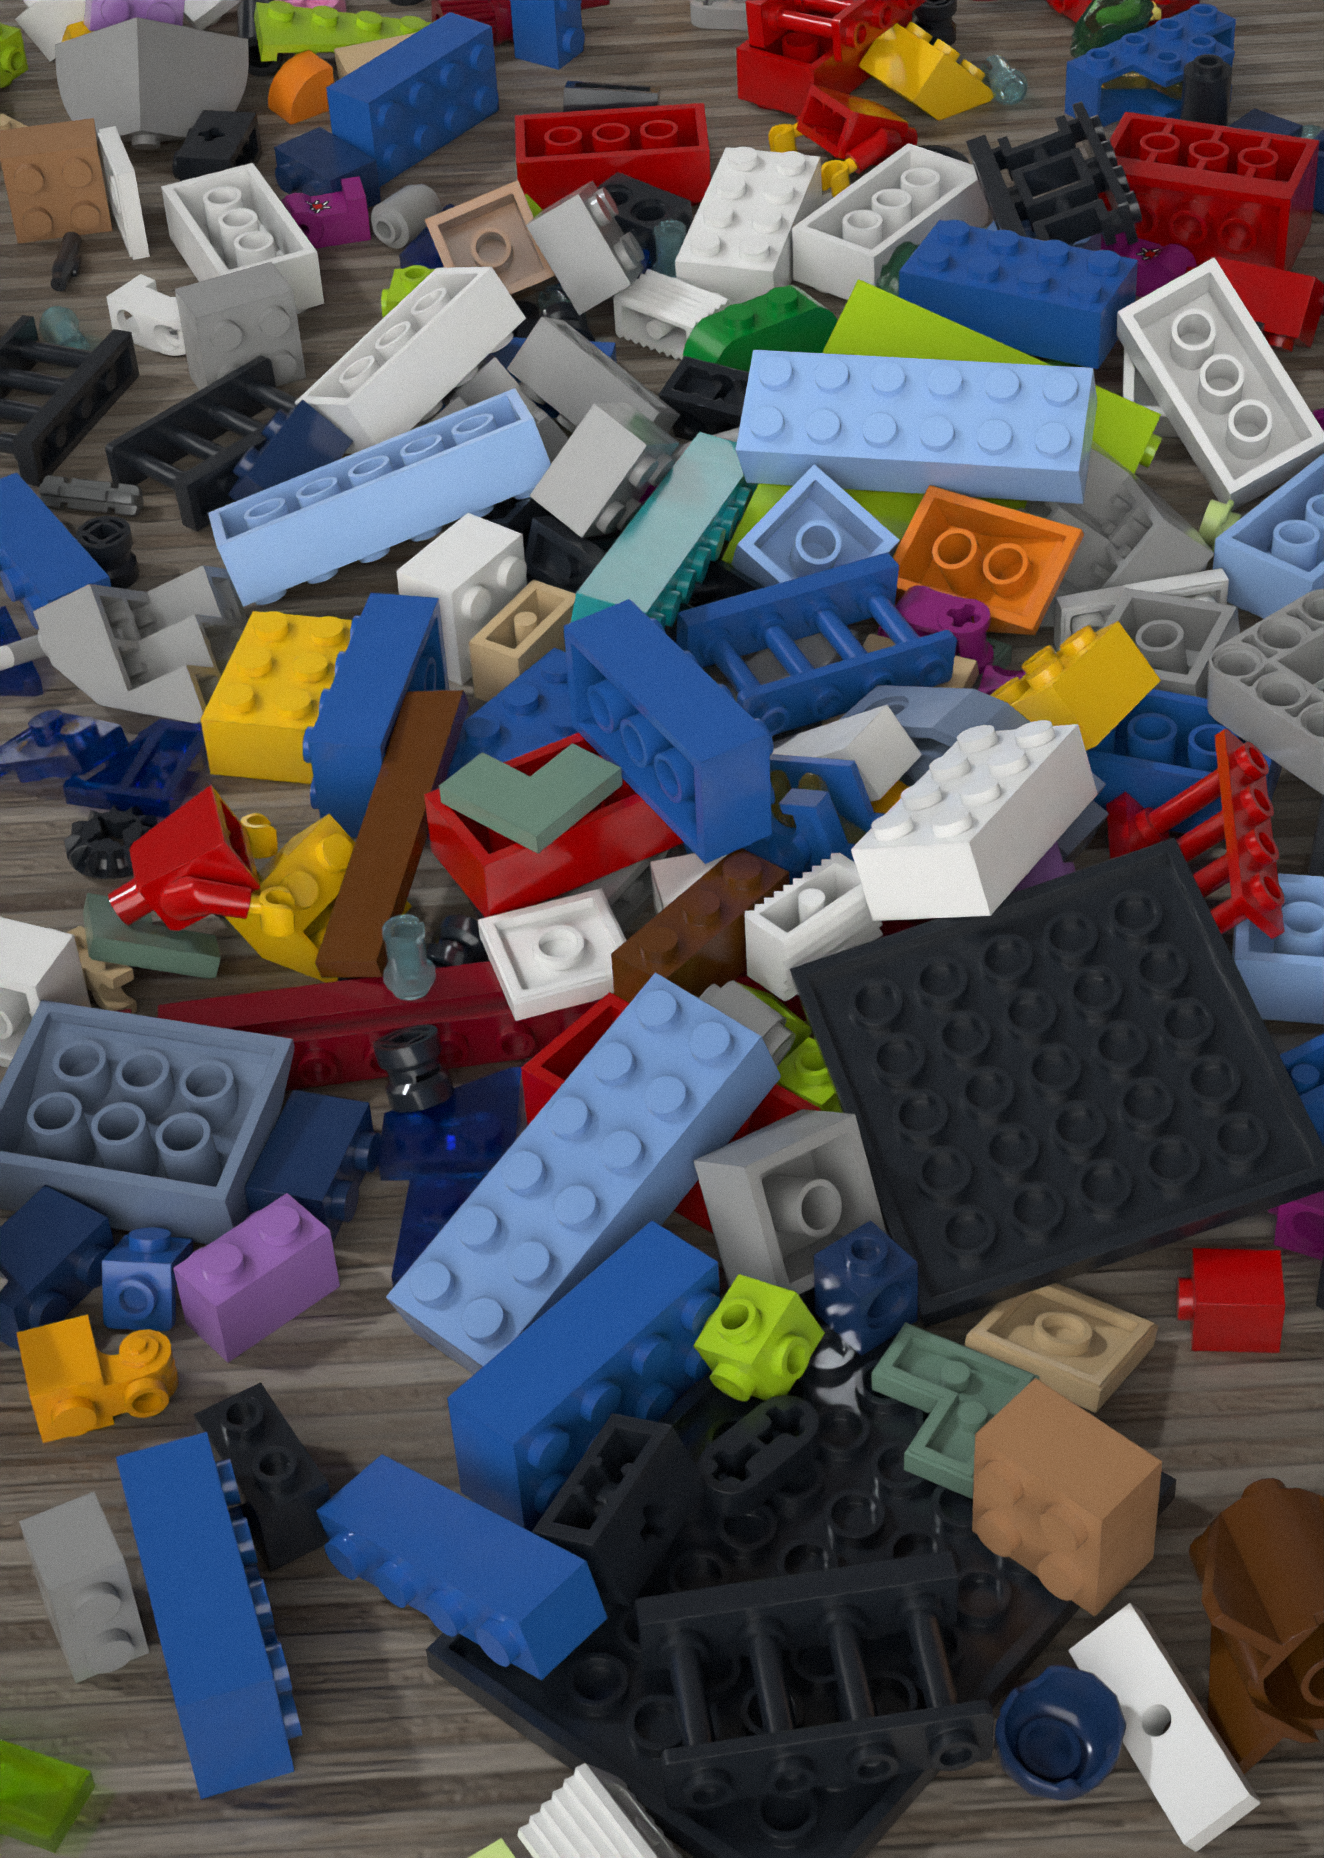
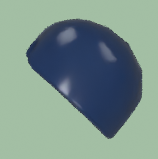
M1051 1665L1032 1681L1014 1688L1001 1706L1000 1716L996 1720L994 1745L1003 1771L1027 1793L1036 1797L1068 1801L1081 1797L1095 1789L1110 1774L1118 1760L1127 1724L1117 1695L1094 1673L1066 1665Z

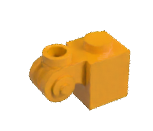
M88 1314L17 1332L29 1397L43 1443L65 1437L80 1436L88 1431L115 1425L113 1416L129 1413L137 1418L155 1416L167 1407L169 1398L175 1393L179 1384V1376L175 1366L171 1343L159 1331L146 1329L130 1333L121 1342L119 1354L108 1355L97 1349Z

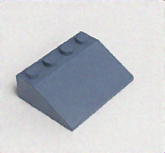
M41 1000L0 1083V1209L17 1212L44 1185H47L108 1217L110 1228L126 1231L148 1227L163 1228L171 1232V1237L193 1238V1242L209 1245L250 1216L244 1186L279 1119L295 1049L293 1039Z

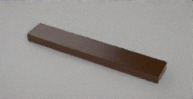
M464 690L406 692L315 961L321 978L383 977L429 833L424 794L439 789V785L446 779L469 707Z

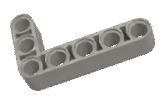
M1317 589L1303 595L1216 647L1209 657L1207 688L1208 713L1216 721L1246 742L1253 743L1263 754L1322 795H1324V692L1313 684L1324 678V589Z

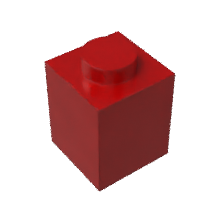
M1193 1248L1190 1278L1177 1277L1176 1318L1177 1321H1190L1191 1351L1280 1353L1286 1306L1281 1250Z

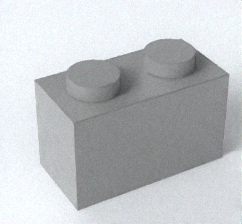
M95 1492L19 1521L48 1618L75 1683L97 1674L116 1671L129 1661L148 1654L149 1649L125 1560Z

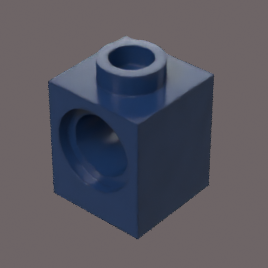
M871 1220L814 1254L815 1313L859 1355L863 1356L899 1333L905 1323L913 1324L918 1321V1262Z

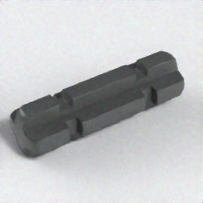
M48 475L39 486L41 500L47 507L64 509L65 504H68L67 508L69 510L111 514L112 509H114L116 515L136 517L144 504L142 489L137 485L119 483L118 488H115L113 482L72 478L71 483H68L67 477Z

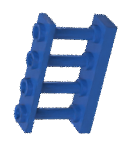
M886 552L678 612L676 644L683 651H690L697 659L701 668L716 664L738 693L737 703L754 719L758 718L763 721L771 736L845 714L877 685L934 687L950 681L953 673L957 638L950 630L940 631L924 637H920L895 607L899 565ZM874 618L895 645L868 653L846 625ZM822 633L843 661L815 669L795 644L794 640ZM769 648L790 677L761 685L740 656Z

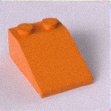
M929 485L893 556V559L899 565L895 605L909 587L915 585L927 586L938 592L983 602L989 608L991 623L986 632L1036 635L1084 537L1082 529Z

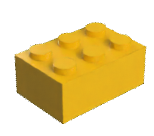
M278 611L252 612L200 719L210 774L303 784L312 783V764L306 763L303 758V738L307 727H314L317 721L319 701L323 689H330L333 683L337 655L340 651L346 652L349 645L352 620L339 619L333 616L291 615Z

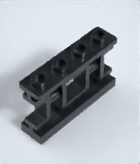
M1082 101L1072 104L1075 119L1067 121L1065 115L1055 118L1058 128L1057 132L1012 148L1007 136L997 139L999 146L991 149L986 135L966 141L979 185L997 230H1010L1019 236L1027 237L1021 221L1028 220L1032 232H1035L1036 235L1034 239L1043 241L1060 240L1071 244L1101 233L1106 245L1109 246L1117 243L1115 235L1123 232L1128 245L1139 242L1134 224L1143 221L1135 193L1129 189L1124 170L1117 163L1110 140H1106L1099 116L1089 117ZM1082 141L1089 159L1084 160L1079 147L1076 148V143ZM1007 169L1011 181H1014V186L1007 188L1000 172L1001 170ZM1078 181V183L1064 187L1062 189L1053 191L1051 193L1033 199V197ZM1105 192L1112 211H1107L1102 198L1099 199L1098 197L1099 193Z

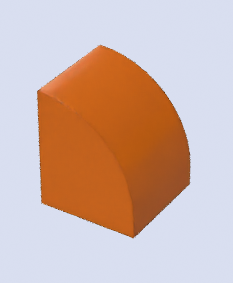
M310 50L293 56L282 65L271 83L268 94V108L290 125L329 111L326 87L334 83L332 66Z

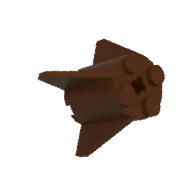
M1264 1478L1247 1486L1242 1493L1241 1499L1222 1511L1209 1524L1204 1533L1193 1540L1189 1548L1190 1560L1202 1589L1201 1602L1211 1622L1208 1718L1244 1775L1283 1738L1301 1743L1320 1742L1315 1730H1324V1497L1301 1488H1286L1281 1480L1275 1478Z

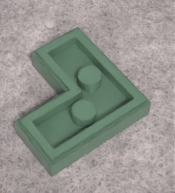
M572 743L532 776H528L482 752L440 784L439 789L441 803L538 854L623 784L621 767Z
M87 893L83 918L88 955L91 960L207 979L216 978L221 956L215 935L188 930L172 931L168 927L153 925L151 913L132 925L127 926L114 911L108 896Z
M905 1323L872 1372V1390L930 1413L904 1453V1470L973 1499L975 1434L1035 1378L1039 1380V1376Z

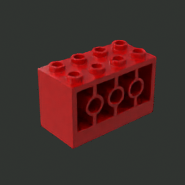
M1132 112L1124 113L1109 140L1112 144L1117 163L1124 170L1129 189L1134 191L1140 207L1143 221L1134 224L1139 239L1160 244L1163 247L1169 244H1179L1193 254L1197 267L1214 257L1216 260L1217 257L1291 271L1311 229L1320 140ZM1105 192L1099 193L1098 197L1099 199L1102 198L1107 211H1112Z

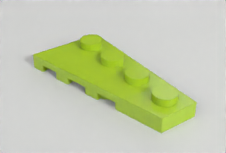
M279 0L269 3L256 2L254 14L261 61H277L278 53H295L297 55L307 50L315 54L327 52L335 54L334 49L416 33L431 24V22H426L416 16H404L398 19L382 17L380 14L372 11H360L357 14L338 12L329 6H316L313 9L295 7L288 2Z

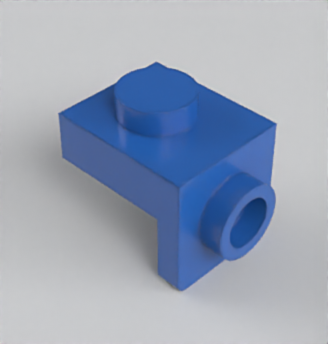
M148 1227L135 1229L119 1241L102 1260L103 1323L107 1328L169 1331L175 1325V1287L177 1283L173 1268L193 1253V1238L171 1237V1232L167 1229Z

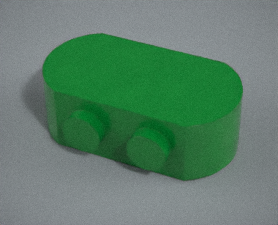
M790 284L775 287L766 294L743 303L729 305L720 312L702 318L686 341L683 357L687 356L749 372L753 350L822 353L838 320L830 310L799 287Z

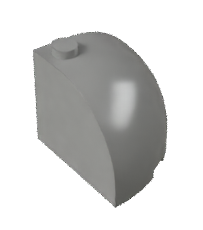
M136 17L55 44L58 87L64 107L71 120L94 118L97 133H99V129L115 126L122 142H132V148L153 150L160 148V142L185 140L189 128H193L203 110L235 112L241 102L247 83L249 52L248 39Z

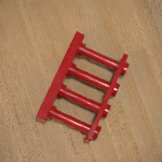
M747 0L745 4L749 45L766 48L783 34L792 30L833 39L834 61L844 64L926 0ZM818 11L836 16L830 19L810 14Z
M1225 728L1215 735L1218 768L1155 810L1151 807L1144 808L1127 792H1124L1106 804L1107 812L1109 813L1107 823L1110 859L1166 841L1169 837L1170 829L1221 797L1222 810L1176 841L1188 863L1225 839L1227 853L1193 874L1204 898L1230 882L1231 898L1210 910L1222 935L1244 920L1249 919L1267 936L1274 939L1285 932L1282 913L1285 897L1279 885L1276 860L1279 859V850L1273 839L1271 817L1274 815V808L1268 797L1266 775L1269 773V767L1265 757L1253 743H1242Z

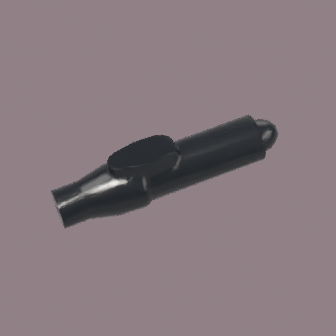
M75 232L64 234L57 258L52 266L50 284L56 291L65 290L69 280L72 277H77L79 273L81 257L78 256L82 239Z

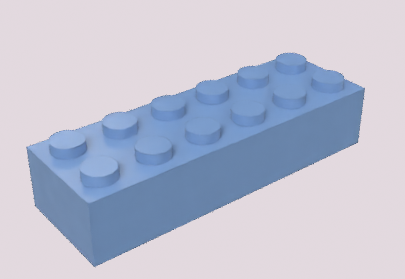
M655 972L403 1275L386 1298L414 1333L474 1375L651 1220L659 1225L665 1222L698 1181L693 1160L727 1145L781 1078L762 1036Z

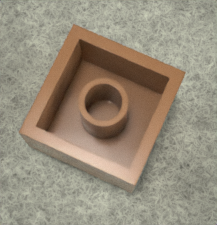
M94 118L0 130V161L18 244L63 238L67 232L86 235L113 231L110 201Z
M518 180L424 219L444 268L492 267L514 301L521 300L559 283L526 227L534 217Z
M1035 1378L975 1434L972 1531L979 1536L983 1544L993 1553L1001 1557L1009 1556L1039 1577L1042 1584L1054 1596L1066 1601L1072 1600L1095 1617L1153 1559L1162 1461Z

